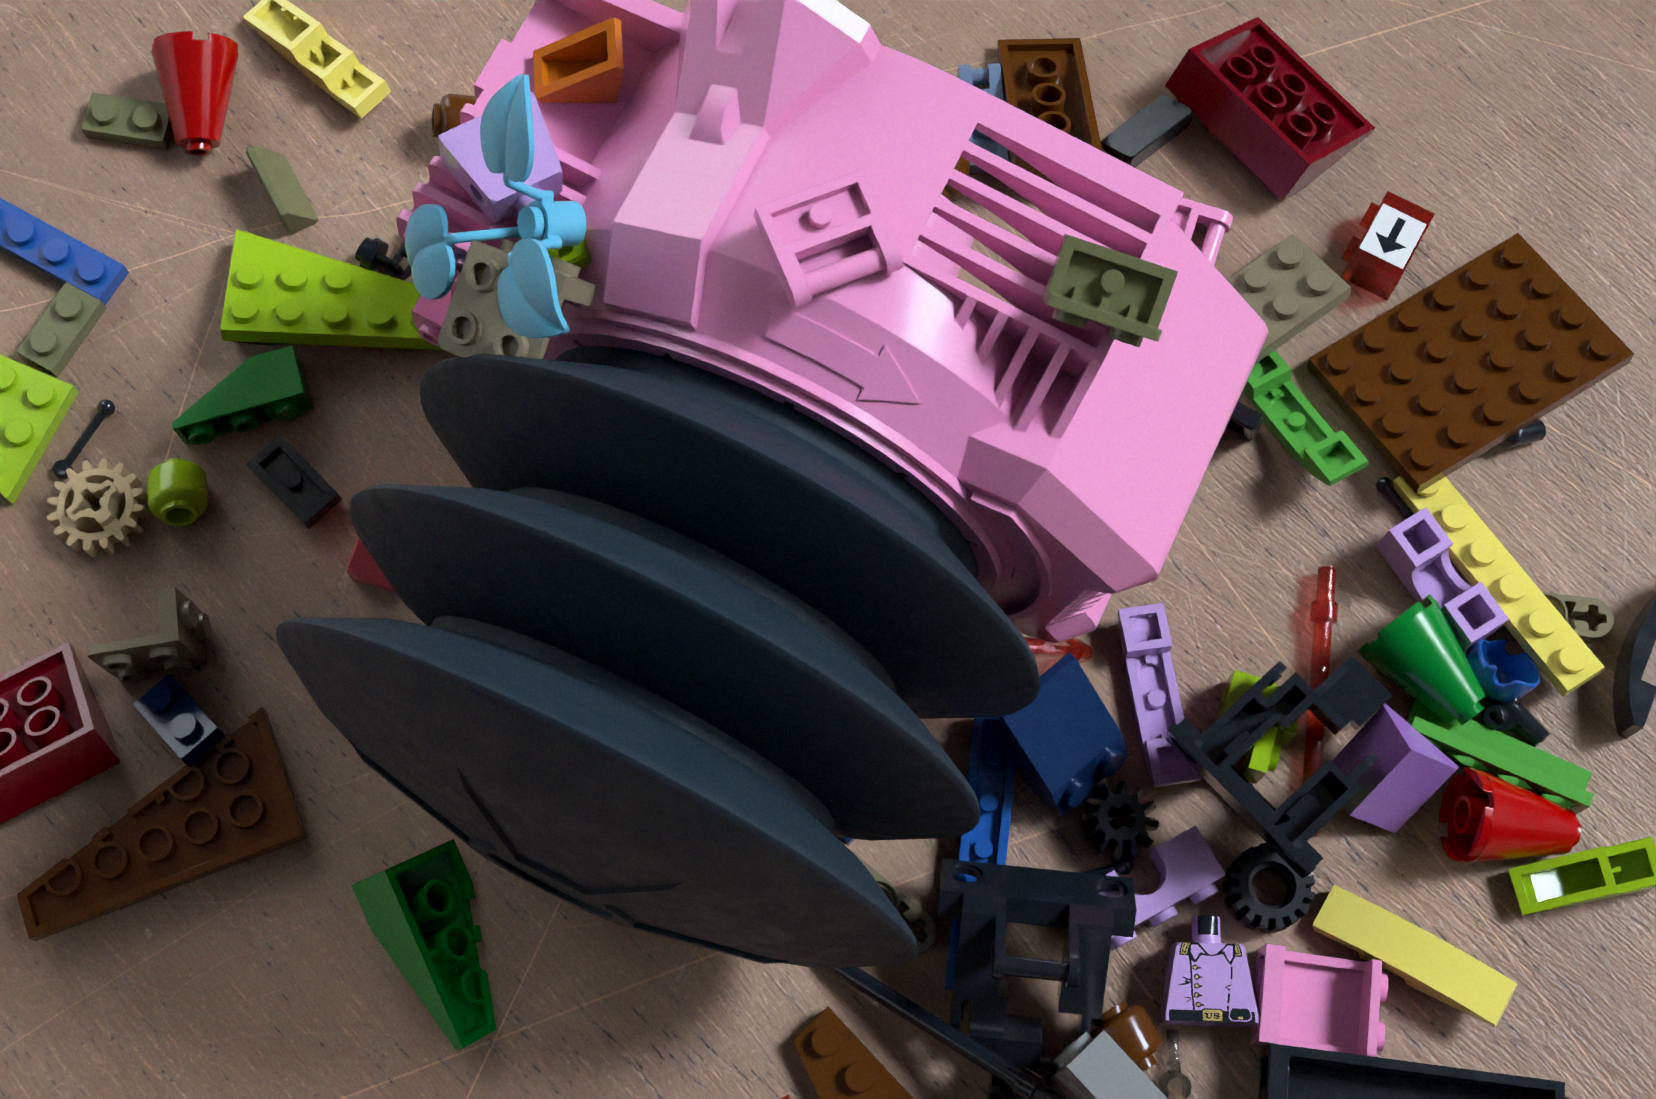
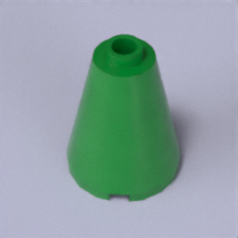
M1430 594L1425 597L1422 603L1417 602L1377 633L1379 637L1372 641L1370 645L1366 642L1358 650L1364 660L1447 724L1456 719L1462 726L1484 709L1478 701L1486 695L1438 602Z

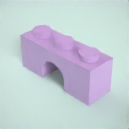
M1425 507L1389 529L1376 548L1416 602L1422 603L1429 594L1438 602L1464 653L1477 641L1486 639L1495 633L1509 618L1482 582L1471 586L1456 573L1448 555L1449 548L1453 543Z
M1196 825L1155 847L1149 854L1159 874V886L1157 891L1152 894H1135L1137 911L1134 929L1148 921L1155 928L1178 915L1174 906L1189 898L1196 905L1219 892L1215 884L1226 874ZM1115 870L1106 874L1107 876L1118 877ZM1111 889L1097 891L1099 894L1107 897L1122 896L1119 892ZM1134 932L1133 937L1112 935V951L1137 938L1136 933Z

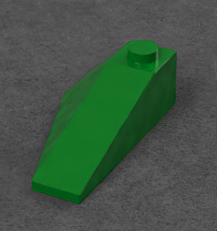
M454 839L352 884L351 886L370 929L456 1051L495 1031L496 1024L488 975L486 971L480 968L476 944L482 941L480 925L473 926L469 901L475 898L473 882Z

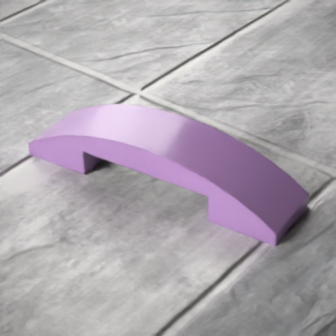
M1164 603L1118 609L1119 631L1128 689L1142 752L1153 787L1200 781V774L1165 739L1167 730L1174 723L1178 725L1184 719L1170 653L1173 645Z

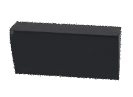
M1162 94L1100 141L1101 147L1109 155L1136 168L1190 126L1194 111L1188 106Z

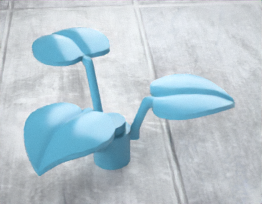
M521 74L499 89L488 101L481 117L480 141L484 161L489 171L495 174L503 173V182L506 187L536 201H532L528 206L520 210L517 227L451 234L448 232V219L444 208L436 204H424L418 207L409 218L405 232V248L412 270V280L417 291L426 299H440L451 290L455 277V258L451 245L472 242V240L485 241L521 237L522 239L516 242L512 251L507 254L509 266L501 272L498 279L497 294L501 315L507 326L520 336L534 339L550 338L565 334L570 331V328L560 309L555 274L547 250L561 249L562 246H578L585 237L587 222L584 209L578 202L554 201L552 190H539L523 183L529 178L533 168L535 145L529 75Z

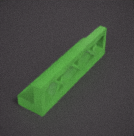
M1415 698L1412 700L1405 721L1459 766L1458 768L1462 770L1467 767L1480 769L1572 809L1575 815L1590 807L1594 794L1586 791L1592 772L1471 719L1462 726L1456 719L1447 724Z

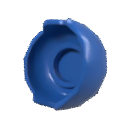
M1481 639L1467 650L1466 658L1488 700L1499 704L1511 703L1520 699L1540 684L1539 669L1527 653L1509 654L1504 649L1506 644L1504 639L1493 641Z

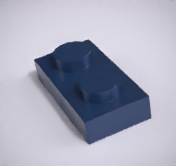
M170 674L165 676L133 704L188 767L193 765L225 736Z

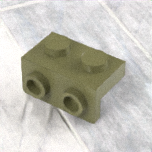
M1064 234L1042 301L1046 305L1054 307L1051 318L1085 329L1087 321L1090 319L1110 326L1107 334L1108 337L1140 347L1143 338L1159 342L1162 330L1158 327L1178 271Z

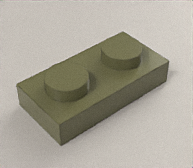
M92 93L81 127L86 138L168 150L173 133L164 103Z
M66 282L16 350V353L22 359L58 378L107 307L101 300Z

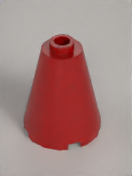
M194 31L172 32L157 36L154 39V45L152 44L151 53L176 145L185 148V153L189 155L211 154V149L220 146L239 57L238 43L231 38L214 33H208V41L194 39Z
M1467 767L1463 769L1466 772L1463 776L1455 774L1450 779L1443 794L1439 822L1448 824V838L1440 837L1441 845L1447 857L1456 862L1472 863L1564 855L1580 840L1581 825L1572 809L1480 769Z

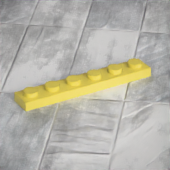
M1401 476L1394 479L1393 489L1414 514L1425 507L1429 510L1453 543L1448 551L1449 559L1471 586H1475L1479 582L1484 584L1509 618L1504 623V626L1563 697L1601 673L1604 669L1603 664L1446 477L1418 494L1414 492Z

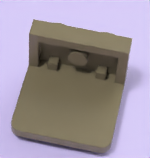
M503 238L498 248L472 240L438 337L439 346L443 350L462 358L477 354H495L543 359L550 338L534 339L516 334L505 323L499 307L497 294L498 279L501 272L509 266L507 254L512 251L516 242ZM549 256L555 274L560 309L564 299L590 306L598 285L578 278L581 267Z
M176 587L158 589L157 604L160 634L91 645L87 647L88 658L123 682L141 681L147 678V673L164 671V673L171 675L185 674L192 671V666L207 664L205 640H210L211 638L210 621L208 615L203 613L192 600H189Z

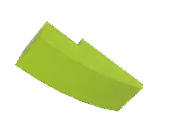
M1653 837L1609 847H1597L1508 869L1522 916L1656 888V846Z

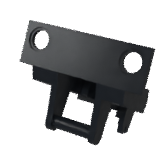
M1352 655L1315 690L1295 672L1267 699L1262 692L1268 686L1271 687L1282 677L1281 674L1287 669L1279 661L1202 734L1184 718L1178 725L1174 723L1165 735V739L1302 879L1311 874L1316 869L1315 866L1324 859L1307 841L1361 790L1355 781L1378 758L1370 752L1346 776L1330 760L1326 761L1277 809L1234 766L1274 726L1283 733L1308 709L1334 735L1340 732L1349 722L1355 730L1361 727L1393 695Z
M942 858L937 917L960 919L949 1025L959 1030L960 1020H963L964 1011L962 1001L971 1002L968 1037L981 1045L992 1046V1052L1022 1071L1025 1068H1029L1045 1079L1044 1084L1051 1088V1059L1040 1058L1042 1049V1018L1006 1014L1008 978H1003V975L1059 981L1058 1012L1079 1014L1077 1039L1085 1032L1090 1035L1092 1018L1102 1019L1112 935L1133 937L1137 910L1133 878ZM967 874L975 877L977 880L974 882H962L954 879L952 876ZM1111 889L1119 892L1122 896L1107 897L1099 894L1097 891ZM1006 922L1065 928L1062 961L1005 955ZM989 1074L988 1099H1019L1012 1094V1087Z

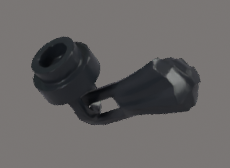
M369 237L365 238L355 255V259L360 262V267L376 272L381 266L388 270L391 277L404 281L411 276L412 270L409 264L405 271L399 265L403 257L407 258L403 242L394 258L391 259L386 256L389 249L388 243L379 238L374 240Z

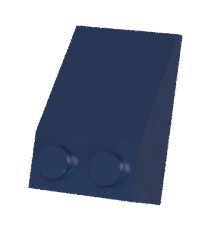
M1070 652L1040 676L1039 695L1032 704L1011 715L999 717L1023 782L1059 816L1070 807L1080 805L1089 795L1090 789L1104 777L1114 775L1128 757L1121 731L1077 659Z

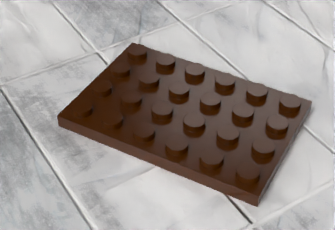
M1517 233L1308 359L1307 368L1414 492L1418 494L1629 364L1634 353L1526 240Z

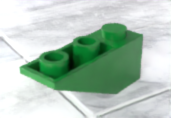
M293 346L249 357L172 422L173 430L185 444L201 445L212 442L216 439V436L229 432L243 433L255 430L261 423L276 419L286 421L298 418L304 411L314 409L303 362Z

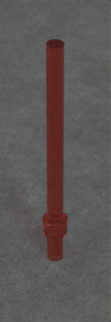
M1330 566L1318 568L1316 600L1311 601L1310 621L1314 623L1309 686L1313 690L1329 677L1332 625L1338 621L1339 604L1334 601L1336 568ZM1309 709L1307 711L1302 784L1323 765L1325 725ZM1318 831L1311 838L1317 837Z
M1024 637L1035 658L1060 660L1070 652L1077 659L1078 663L1081 664L1091 660L1093 657L1092 647L1078 638L1051 643L1039 638Z

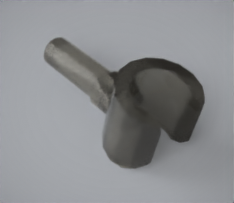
M1166 1030L1167 1071L1159 1079V1089L1169 1098L1168 1083L1171 1079L1178 1077L1182 1080V1096L1186 1099L1191 1094L1192 1086L1188 1077L1181 1073L1178 1030Z

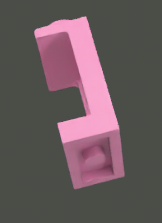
M1265 944L1257 950L1254 996L1259 1023L1251 1027L1250 1045L1267 1047L1270 1043L1376 1057L1377 1051H1382L1385 1042L1384 1022H1379L1380 1002L1384 1003L1387 998L1388 975L1382 973V961L1371 959L1367 962L1291 952L1286 951V946Z

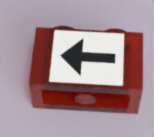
M1387 191L1380 206L1371 202L1360 226L1367 230L1362 239L1353 236L1341 259L1348 262V265L1341 278L1388 301L1435 214Z

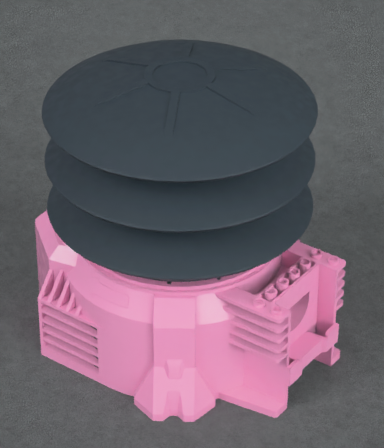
M537 0L513 41L510 43L504 39L500 40L474 84L476 103L474 105L466 103L459 113L460 125L481 116L490 98L517 75H529L530 92H533L535 95L534 50L612 17L621 20L624 72L617 103H541L537 101L563 172V191L554 197V201H576L583 207L586 215L587 227L584 238L591 262L584 270L579 272L578 278L598 285L590 306L563 300L561 311L570 331L559 336L550 337L543 359L495 354H477L466 358L456 356L442 360L425 371L420 380V399L425 416L435 434L473 488L382 484L368 487L353 495L349 506L351 523L357 535L400 599L425 625L388 618L295 617L278 624L276 640L279 648L320 711L352 744L364 763L474 851L545 892L620 926L762 964L784 963L819 969L905 964L918 955L916 937L865 865L835 836L869 841L954 838L966 834L977 826L980 821V808L974 790L920 719L996 718L1011 715L1027 707L1039 695L1041 681L1036 658L1022 634L1051 643H1059L1096 631L1112 594L1157 580L1269 332L1268 328L1260 316L1172 220L1184 192L917 58L881 45L870 24L835 0H688L684 13L652 0ZM974 129H977L1015 153L1056 185L969 142ZM433 156L428 165L430 180L427 184L417 183L412 191L414 202L412 210L402 209L396 218L398 234L402 237V242L405 244V232L409 218L418 207L424 204H436L444 208L448 219L449 234L517 227L518 214L501 223L491 222L444 166L441 157ZM962 156L999 179L1044 214L955 170L954 168L959 158ZM864 168L901 250L904 262L903 268L887 275L880 270L811 296V303L795 309L792 308L784 292L781 277L754 218L755 207ZM946 184L988 209L1019 231L1033 244L953 204L941 194ZM1064 234L1178 271L1158 327L1162 330L1159 342L1143 338L1141 346L1136 347L1108 337L1107 334L1110 328L1108 325L1088 319L1086 327L1083 329L1051 318L1054 307L1046 305L1042 298ZM865 235L802 258L798 262L804 274L872 249L873 244L869 235ZM515 237V238H505V239L511 240V241H513V242H518V241L521 240L522 238H521V237ZM974 238L1005 259L1022 274L971 249ZM502 239L479 242L499 248ZM471 242L451 245L455 258V277L451 290L447 295L440 299H426L421 296L412 310L414 325L418 328V334L433 345L439 346L438 337ZM961 268L988 285L1012 305L957 278Z

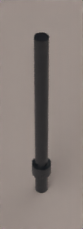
M859 967L826 969L1012 1087V1094L1019 1099H1067L1044 1084L1045 1079L1029 1068H1025L1022 1071Z

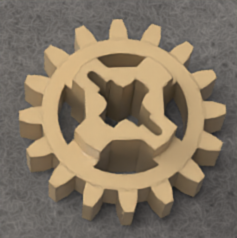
M102 458L98 468H95L88 460H85L82 464V472L77 474L74 470L68 468L66 473L70 480L66 484L55 481L53 484L60 494L58 497L47 498V503L57 510L47 515V520L57 527L53 533L62 542L67 541L66 545L73 551L78 552L83 548L89 556L95 557L99 547H102L106 553L112 555L114 554L115 543L121 542L126 547L131 545L127 536L131 531L139 534L143 532V529L136 522L138 518L149 517L150 512L140 505L148 500V494L140 488L143 484L142 481L134 473L130 474V471L124 464L118 463L113 468V465L107 459ZM100 504L102 507L97 511L95 508Z

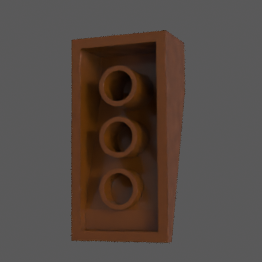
M1080 38L998 40V61L1001 65L1004 102L1102 151ZM1008 149L1009 162L1056 185L1044 174Z

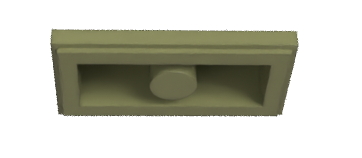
M252 145L247 147L245 153L287 232L293 235L316 224L318 217L286 157L280 153Z

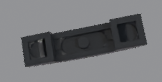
M1656 594L1636 616L1624 639L1617 659L1613 683L1614 720L1618 735L1626 739L1643 729L1656 696V686L1641 680L1656 641Z

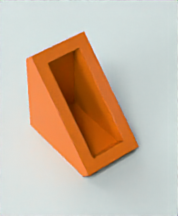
M612 17L534 50V87L537 101L541 103H617L624 72L621 20Z

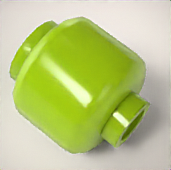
M171 458L159 463L150 470L147 477L148 505L150 512L156 518L171 526H185L193 523L205 513L209 504L205 471L199 465L182 458Z

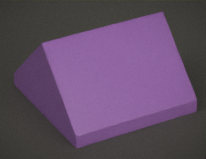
M1386 703L1331 761L1346 776L1370 752L1378 758L1355 781L1361 790L1344 807L1350 816L1396 833L1459 767Z

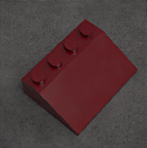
M1259 17L1189 48L1165 84V87L1176 97L1177 101L1192 109L1194 115L1205 125L1207 131L1218 137L1234 153L1236 159L1253 171L1264 182L1265 187L1270 192L1276 194L1282 201L1307 187L1367 138L1375 129L1367 119Z
M69 641L0 675V824L121 763L112 732L75 650Z

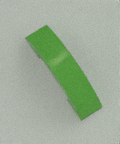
M1276 350L1254 365L1243 391L1256 411L1263 415L1262 420L1277 440L1309 473L1326 485L1331 486L1368 466L1366 457L1345 432L1341 430L1335 433L1291 381V368Z

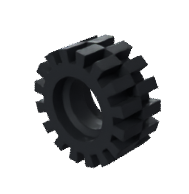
M1260 843L1254 848L1252 846L1235 859L1228 868L1225 875L1227 880L1223 883V892H1227L1228 896L1225 899L1227 908L1232 906L1235 911L1232 916L1237 921L1241 919L1247 923L1245 927L1248 929H1261V933H1270L1274 930L1279 932L1298 922L1310 909L1308 905L1314 900L1315 892H1311V886L1315 884L1314 875L1306 876L1302 879L1267 843ZM1263 870L1273 871L1284 880L1286 895L1280 904L1275 906L1264 905L1254 897L1251 882L1257 872Z

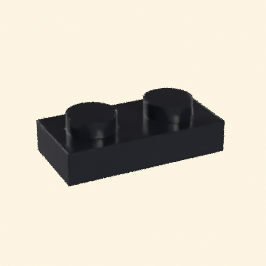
M281 435L276 437L247 463L250 470L308 529L342 500L340 495Z

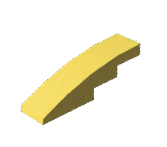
M261 0L243 16L245 22L277 52L359 118L362 119L392 92L384 79L359 63L353 51L329 36L320 22L289 1Z
M1333 885L1312 924L1314 931L1357 951L1360 958L1366 961L1371 959L1381 960L1382 968L1404 978L1406 985L1495 1028L1517 986V983L1428 931L1336 885Z

